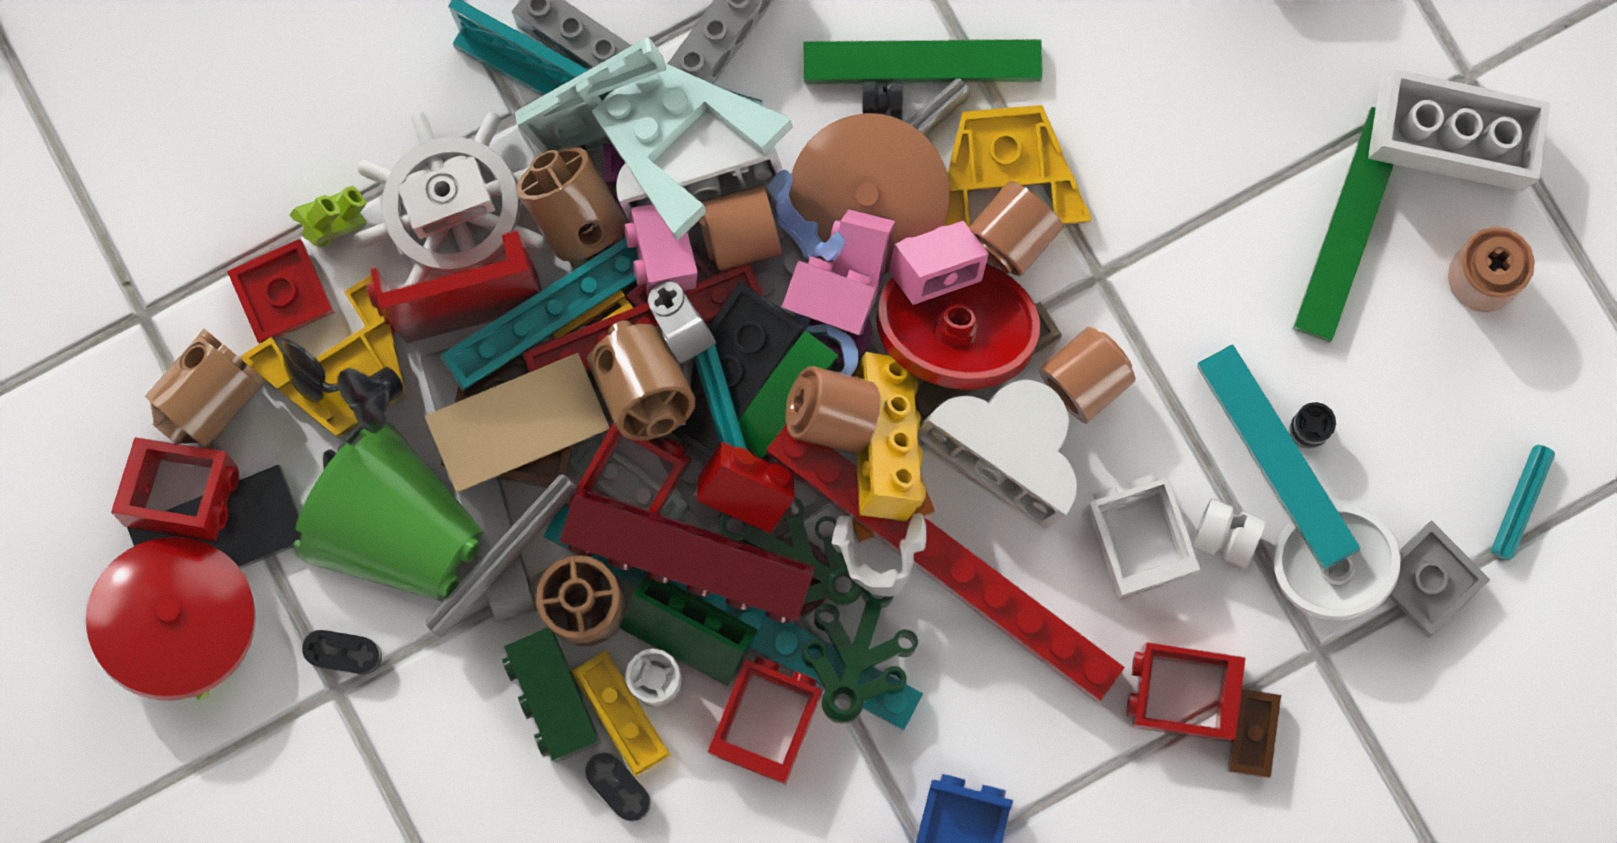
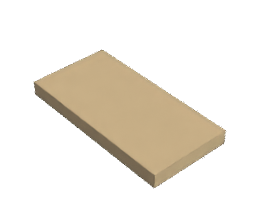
M578 353L424 416L456 493L610 429Z

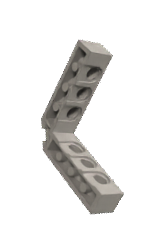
M519 0L511 11L517 27L551 50L588 70L632 46L565 0ZM713 0L667 64L714 84L774 0Z

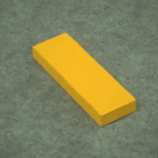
M604 650L571 671L634 777L639 776L671 756L638 700L628 688L627 682L607 650Z

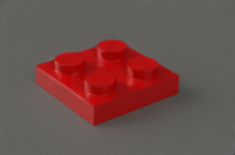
M301 238L227 271L259 344L270 337L275 340L335 313Z

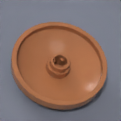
M873 113L857 114L832 122L822 128L807 142L792 170L793 182L789 191L791 203L806 221L817 222L819 225L817 233L823 242H827L830 239L835 220L841 221L848 209L895 221L884 274L889 273L895 243L905 238H913L944 226L950 204V184L947 170L940 154L930 140L919 130L891 116Z

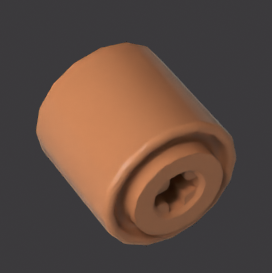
M1011 180L1006 183L969 227L989 253L987 260L1007 274L1012 273L1016 276L1024 275L1064 228L1062 221L1048 205L1027 188Z
M763 184L701 201L706 209V213L699 219L710 262L716 261L720 272L782 255L775 222Z
M1492 227L1480 230L1459 249L1449 265L1448 281L1451 292L1461 304L1472 310L1490 312L1501 309L1523 291L1531 280L1535 264L1532 249L1521 235L1511 229ZM1488 255L1492 258H1498L1503 263L1506 272L1500 268L1495 272L1489 268L1492 261Z
M1086 327L1038 370L1045 384L1060 396L1066 409L1084 424L1091 421L1136 380L1132 370V363L1120 346L1106 333L1099 332L1092 327Z
M807 367L799 374L788 395L786 424L789 434L793 439L851 453H859L870 442L877 426L880 413L878 387L873 381L818 367Z

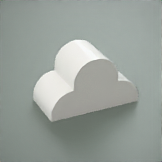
M709 110L698 118L653 162L700 202L762 184L765 187L767 197L770 198L771 194L766 186L778 172L783 170L775 146L766 155H763ZM625 163L619 172L616 190L619 202L630 223L631 208L652 203Z
M1033 380L1015 381L1004 386L987 402L971 396L955 397L941 404L920 424L917 432L920 442L1044 528L1066 516L1074 503L1077 491L1076 476L1069 461L1059 452L1068 433V413L1060 396L1047 385Z

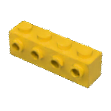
M865 352L852 376L875 383L880 395V413L870 442L862 451L856 453L860 515L908 521L917 507L922 506L926 493L925 483L921 482L920 467L923 460V449L921 446H918L917 437L920 427V412L915 409L918 379L898 364L892 356Z

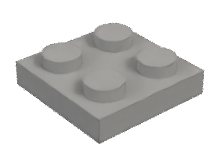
M1431 520L1399 550V577L1389 597L1428 637H1431L1482 589L1490 579Z

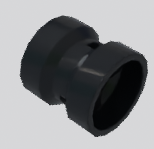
M863 81L862 114H882L902 120L903 81H891L887 87L878 85L875 81Z
M1319 402L1308 403L1302 406L1291 419L1289 426L1290 436L1300 447L1306 449L1317 448L1323 445L1334 433L1336 416L1332 409L1325 404Z

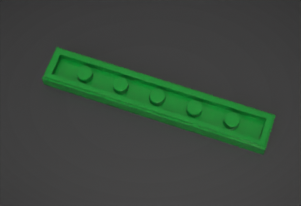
M1042 39L804 41V84L863 83V81H875L876 83H890L891 81L931 83L953 82L958 78L963 82L1042 81Z
M1375 107L1370 108L1292 328L1329 343L1334 338L1394 166L1391 163L1368 159Z

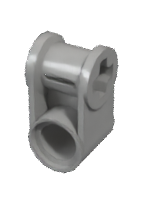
M662 282L651 290L648 297L649 308L663 331L662 335L680 364L716 344L701 315L696 311L678 284Z

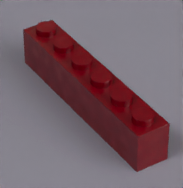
M580 488L573 497L559 541L568 544V550L575 554L591 557L592 553L608 558L607 563L614 567L631 570L633 566L648 571L647 576L655 581L670 583L672 579L687 584L686 589L694 594L710 596V593L725 597V602L733 607L748 610L752 606L766 611V617L781 623H788L789 619L798 621L815 570V566Z

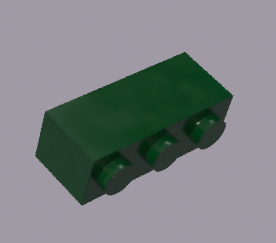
M647 575L633 593L619 627L727 687L742 666L758 629L673 583L658 582Z
M547 627L504 646L508 657L503 658L502 663L510 681L518 679L524 694L518 696V701L526 719L528 720L532 717L535 719L540 732L534 734V739L542 757L550 755L551 760L558 763L601 744L602 742L556 634Z

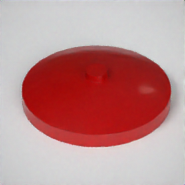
M986 264L981 282L915 305L912 304L894 278L891 277L882 290L876 314L879 337L885 349L898 364L925 381L954 389H983L1012 379L1025 369L1031 361L1040 334L1038 311L1029 294L1012 277Z
M165 537L149 540L119 555L97 579L86 609L88 641L92 652L105 673L119 686L129 692L155 700L173 701L187 699L203 694L221 684L238 668L245 658L252 643L256 625L253 595L248 581L237 564L214 546L184 537Z

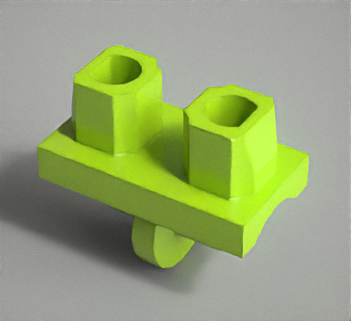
M350 186L344 188L340 193L316 197L313 202L297 206L289 215L293 221L299 222L304 227L302 235L306 240H309L313 246L325 247L330 245L335 238L363 228L367 221L360 212L367 205V201L356 187Z

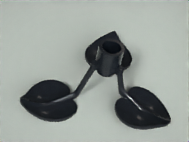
M287 338L282 340L283 362L286 373L294 388L304 398L312 402L321 401L324 396L323 392L332 393L340 391L359 423L338 447L337 452L346 443L351 445L362 429L370 433H377L382 430L389 402L401 396L404 391L403 384L395 371L389 367H384L371 376H367L355 369L346 368L339 373L337 384H329L325 382L323 367L310 352ZM328 449L323 453L324 469L337 454L332 449Z

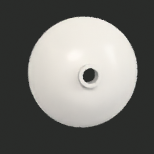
M1334 504L1361 547L1360 551L1323 571L1296 526L1291 521L1277 541L1274 552V569L1282 592L1300 610L1323 619L1344 620L1364 615L1377 608L1387 599L1399 577L1400 552L1393 533L1380 518L1356 506ZM1334 570H1341L1345 573L1339 578L1330 575Z

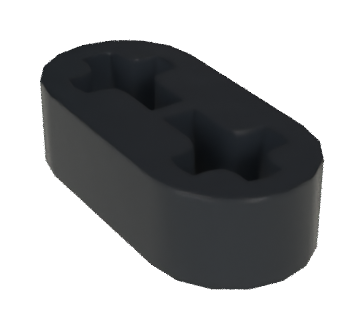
M316 630L311 632L302 644L304 658L311 665L322 669L368 675L375 672L382 661V651L379 645L363 636ZM322 638H326L327 645L339 648L338 655L324 654L322 660H318V654L312 651V647L314 644H320ZM362 645H366V651L373 654L372 660L364 661L363 666L358 667V661L351 657H346V651H360Z
M604 752L590 758L585 768L586 779L613 811L622 819L631 822L644 818L650 811L651 797L642 784L614 755ZM601 761L605 765L613 762L615 767L611 770V773L619 782L616 786L613 787L605 779L596 781L594 777L597 775L598 770L595 765ZM622 787L631 795H636L638 792L642 795L639 801L642 809L638 813L633 810H629L626 813L623 811L622 807L626 802L618 793Z

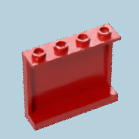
M518 231L501 235L507 260L394 290L391 289L377 268L370 269L373 282L366 284L372 307L377 308L379 316L384 317L386 325L391 326L393 334L399 333L406 343L494 321L541 292L542 288L537 269Z

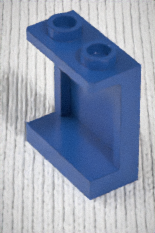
M942 774L940 781L931 780L916 843H1002L1014 800L1005 798L1006 790L982 784L981 791L965 788V779Z

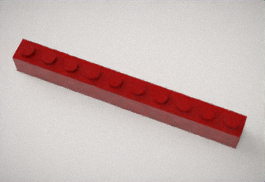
M785 424L767 448L766 456L794 474V477L842 513L852 517L854 522L902 557L900 541L906 539L912 516L919 512L915 510L908 521L860 515L857 466L833 448L793 439L788 432L787 424ZM924 517L926 525L925 548L923 551L914 553L912 565L1090 699L1101 701L1125 667Z

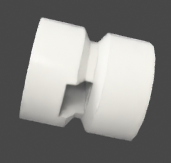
M1211 498L1192 542L1193 549L1211 556L1220 552L1223 554L1225 562L1246 569L1260 540L1265 520L1245 511L1235 515L1232 506Z
M649 649L641 651L632 658L626 671L628 688L639 701L647 706L661 707L668 705L677 698L682 690V671L673 657L662 650Z

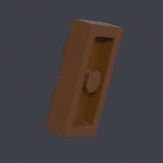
M1242 689L1236 739L1231 742L1227 772L1271 778L1281 695Z

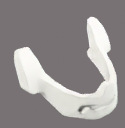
M916 513L912 516L906 539L900 541L902 571L899 574L895 569H890L886 573L880 574L866 564L854 542V528L852 517L841 515L838 518L831 544L837 552L843 553L850 578L871 594L887 597L896 596L901 593L909 580L914 553L923 551L925 548L926 525L921 513Z

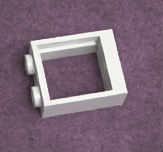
M1155 474L1138 478L1132 481L1134 488L1118 492L1117 487L1101 490L1093 494L1095 500L1089 502L1087 506V511L1118 600L1194 576L1201 570L1168 476L1158 480ZM1157 495L1179 560L1125 577L1103 513Z

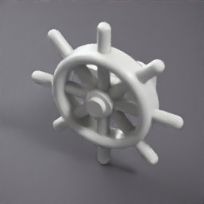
M417 111L412 115L411 121L420 144L408 151L396 163L392 171L369 161H361L357 166V171L361 176L385 185L382 196L384 223L356 233L353 238L354 244L359 248H364L391 237L399 250L415 263L405 286L424 282L429 271L455 274L485 266L504 251L502 234L518 231L525 246L537 251H541L547 246L544 236L518 225L521 200L517 195L516 186L520 177L527 169L512 174L505 161L494 150L489 148L500 124V117L494 112L488 113L485 116L475 139L472 140L455 136L435 138L426 114ZM451 158L444 163L443 159ZM480 164L487 168L497 180L486 184L479 168ZM427 165L429 166V169H430V172H429V173H428V171H426V170L420 171V170H421L422 168H424L425 166H427ZM502 195V209L500 217L490 213L496 211L492 199ZM402 201L407 211V214L403 216L401 214ZM467 221L492 232L485 240L475 246ZM452 228L460 252L439 253L449 229ZM413 229L419 239L428 236L424 246L415 242L407 231Z

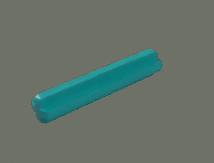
M713 345L694 356L717 436L720 443L722 441L733 447L746 449L716 346Z
M1537 444L1530 452L1491 548V553L1501 559L1510 560L1515 556L1555 457V452L1549 447Z

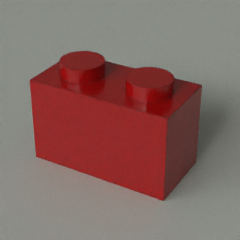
M722 441L698 476V502L768 533H771L794 500L793 473L780 464H771L753 456L742 447H733Z

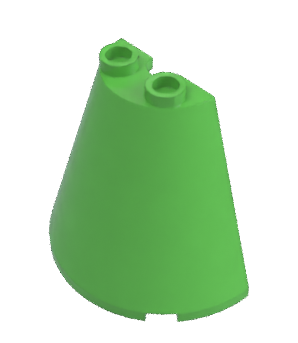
M385 421L382 430L377 433H370L362 429L359 433L362 439L356 445L351 446L346 443L328 463L311 489L295 530L301 533V540L297 539L293 543L295 554L307 564L442 602L458 586L460 579L455 573L462 561L470 562L477 554L481 545L478 540L484 531L394 425Z

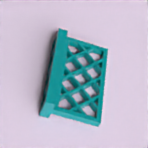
M452 0L448 6L459 30L452 43L455 49L541 96L588 71V69L462 0ZM608 92L598 95L602 101Z

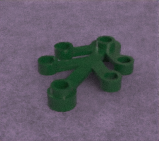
M794 497L793 502L799 506L798 514L794 517H789L785 514L782 516L786 520L793 547L743 522V528L740 532L732 533L728 530L727 523L733 517L725 513L721 515L718 525L723 536L738 541L744 539L761 549L815 566L812 577L821 583L808 588L803 605L825 598L838 605H849L857 601L861 596L864 588L850 578L843 553L837 552L831 544L833 535L825 537L819 531V526L824 521L832 522L835 527L836 520L833 517L825 516L820 518L814 528L816 536L824 541L829 562L828 567L813 557L802 519L803 504L796 497ZM839 577H847L850 580L851 588L848 592L841 593L836 589L835 582Z
M863 589L861 595L866 604L853 644L839 620L840 613L835 605L824 603L819 605L815 611V626L822 631H826L845 666L841 681L826 658L828 649L822 641H808L804 645L801 658L806 666L814 668L826 691L821 701L822 710L835 723L847 724L853 722L861 714L864 702L885 692L897 694L905 686L907 680L906 673L897 666H890L884 670L881 677L857 686L861 672L897 655L909 657L917 648L918 638L916 634L911 630L903 629L898 631L894 638L869 649L881 609L890 605L894 596H884L882 599H876L869 591ZM828 612L833 616L834 620L832 622H824L819 614ZM906 638L911 642L912 647L902 648L898 644V640ZM813 648L821 652L822 657L812 659L807 651ZM888 675H895L900 679V684L896 686L890 685L886 677ZM835 700H846L849 708L846 710L837 708Z

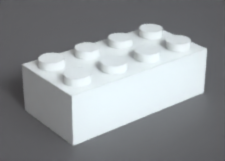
M1394 69L1379 84L1368 159L1524 191L1540 180L1551 102Z

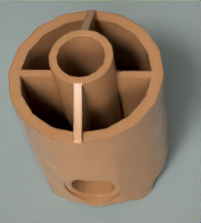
M568 147L560 150L546 151L537 156L531 162L526 172L520 177L516 186L519 199L554 254L562 261H569L572 267L582 266L590 261L594 254L600 252L606 246H614L625 238V214L587 151L582 148Z
M620 321L609 328V335L600 341L594 350L588 354V365L617 430L623 437L633 441H641L665 436L677 429L689 418L695 408V397L676 357L662 335L661 327L651 324L632 325L629 321Z
M203 329L146 393L145 398L150 401L153 417L152 425L175 444L200 443L208 449L265 384L266 380L250 366H247L242 371L247 364L225 345L219 349L222 343L206 329Z
M569 556L556 561L543 573L536 593V605L541 619L561 640L575 646H594L607 641L619 631L625 615L626 599L620 583L603 563L589 556ZM586 602L583 606L571 607L570 605L575 603Z

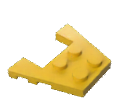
M1043 105L962 112L948 169L950 204L944 226L964 221L970 227L967 192L1001 189L1010 180L1019 183L1023 187L1049 184L1051 186L1053 212L1059 217L1063 225L1091 222L1090 212L1068 167Z
M369 275L344 291L365 327L320 354L316 359L325 371V382L329 384H337L339 373L346 368L355 369L367 376H371L384 367L391 368L399 376L404 391L401 396L389 402V407L407 396L391 326L386 325L384 317L379 316L377 308L372 307L366 284L373 282L372 276ZM272 337L240 356L243 362L338 439L356 428L359 424L340 391L332 393L323 392V399L319 402H312L304 398L292 385L285 370L282 351Z

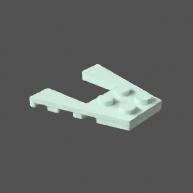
M647 37L515 111L517 126L542 153L584 144L587 152L599 150L598 143L610 140L592 113V110L602 102L598 95L667 70L664 56L651 39Z
M665 63L667 70L614 89L592 110V113L660 217H662L674 238L678 241L706 213V209L699 200L653 162L707 110L716 115L763 155H766L793 128L791 119Z

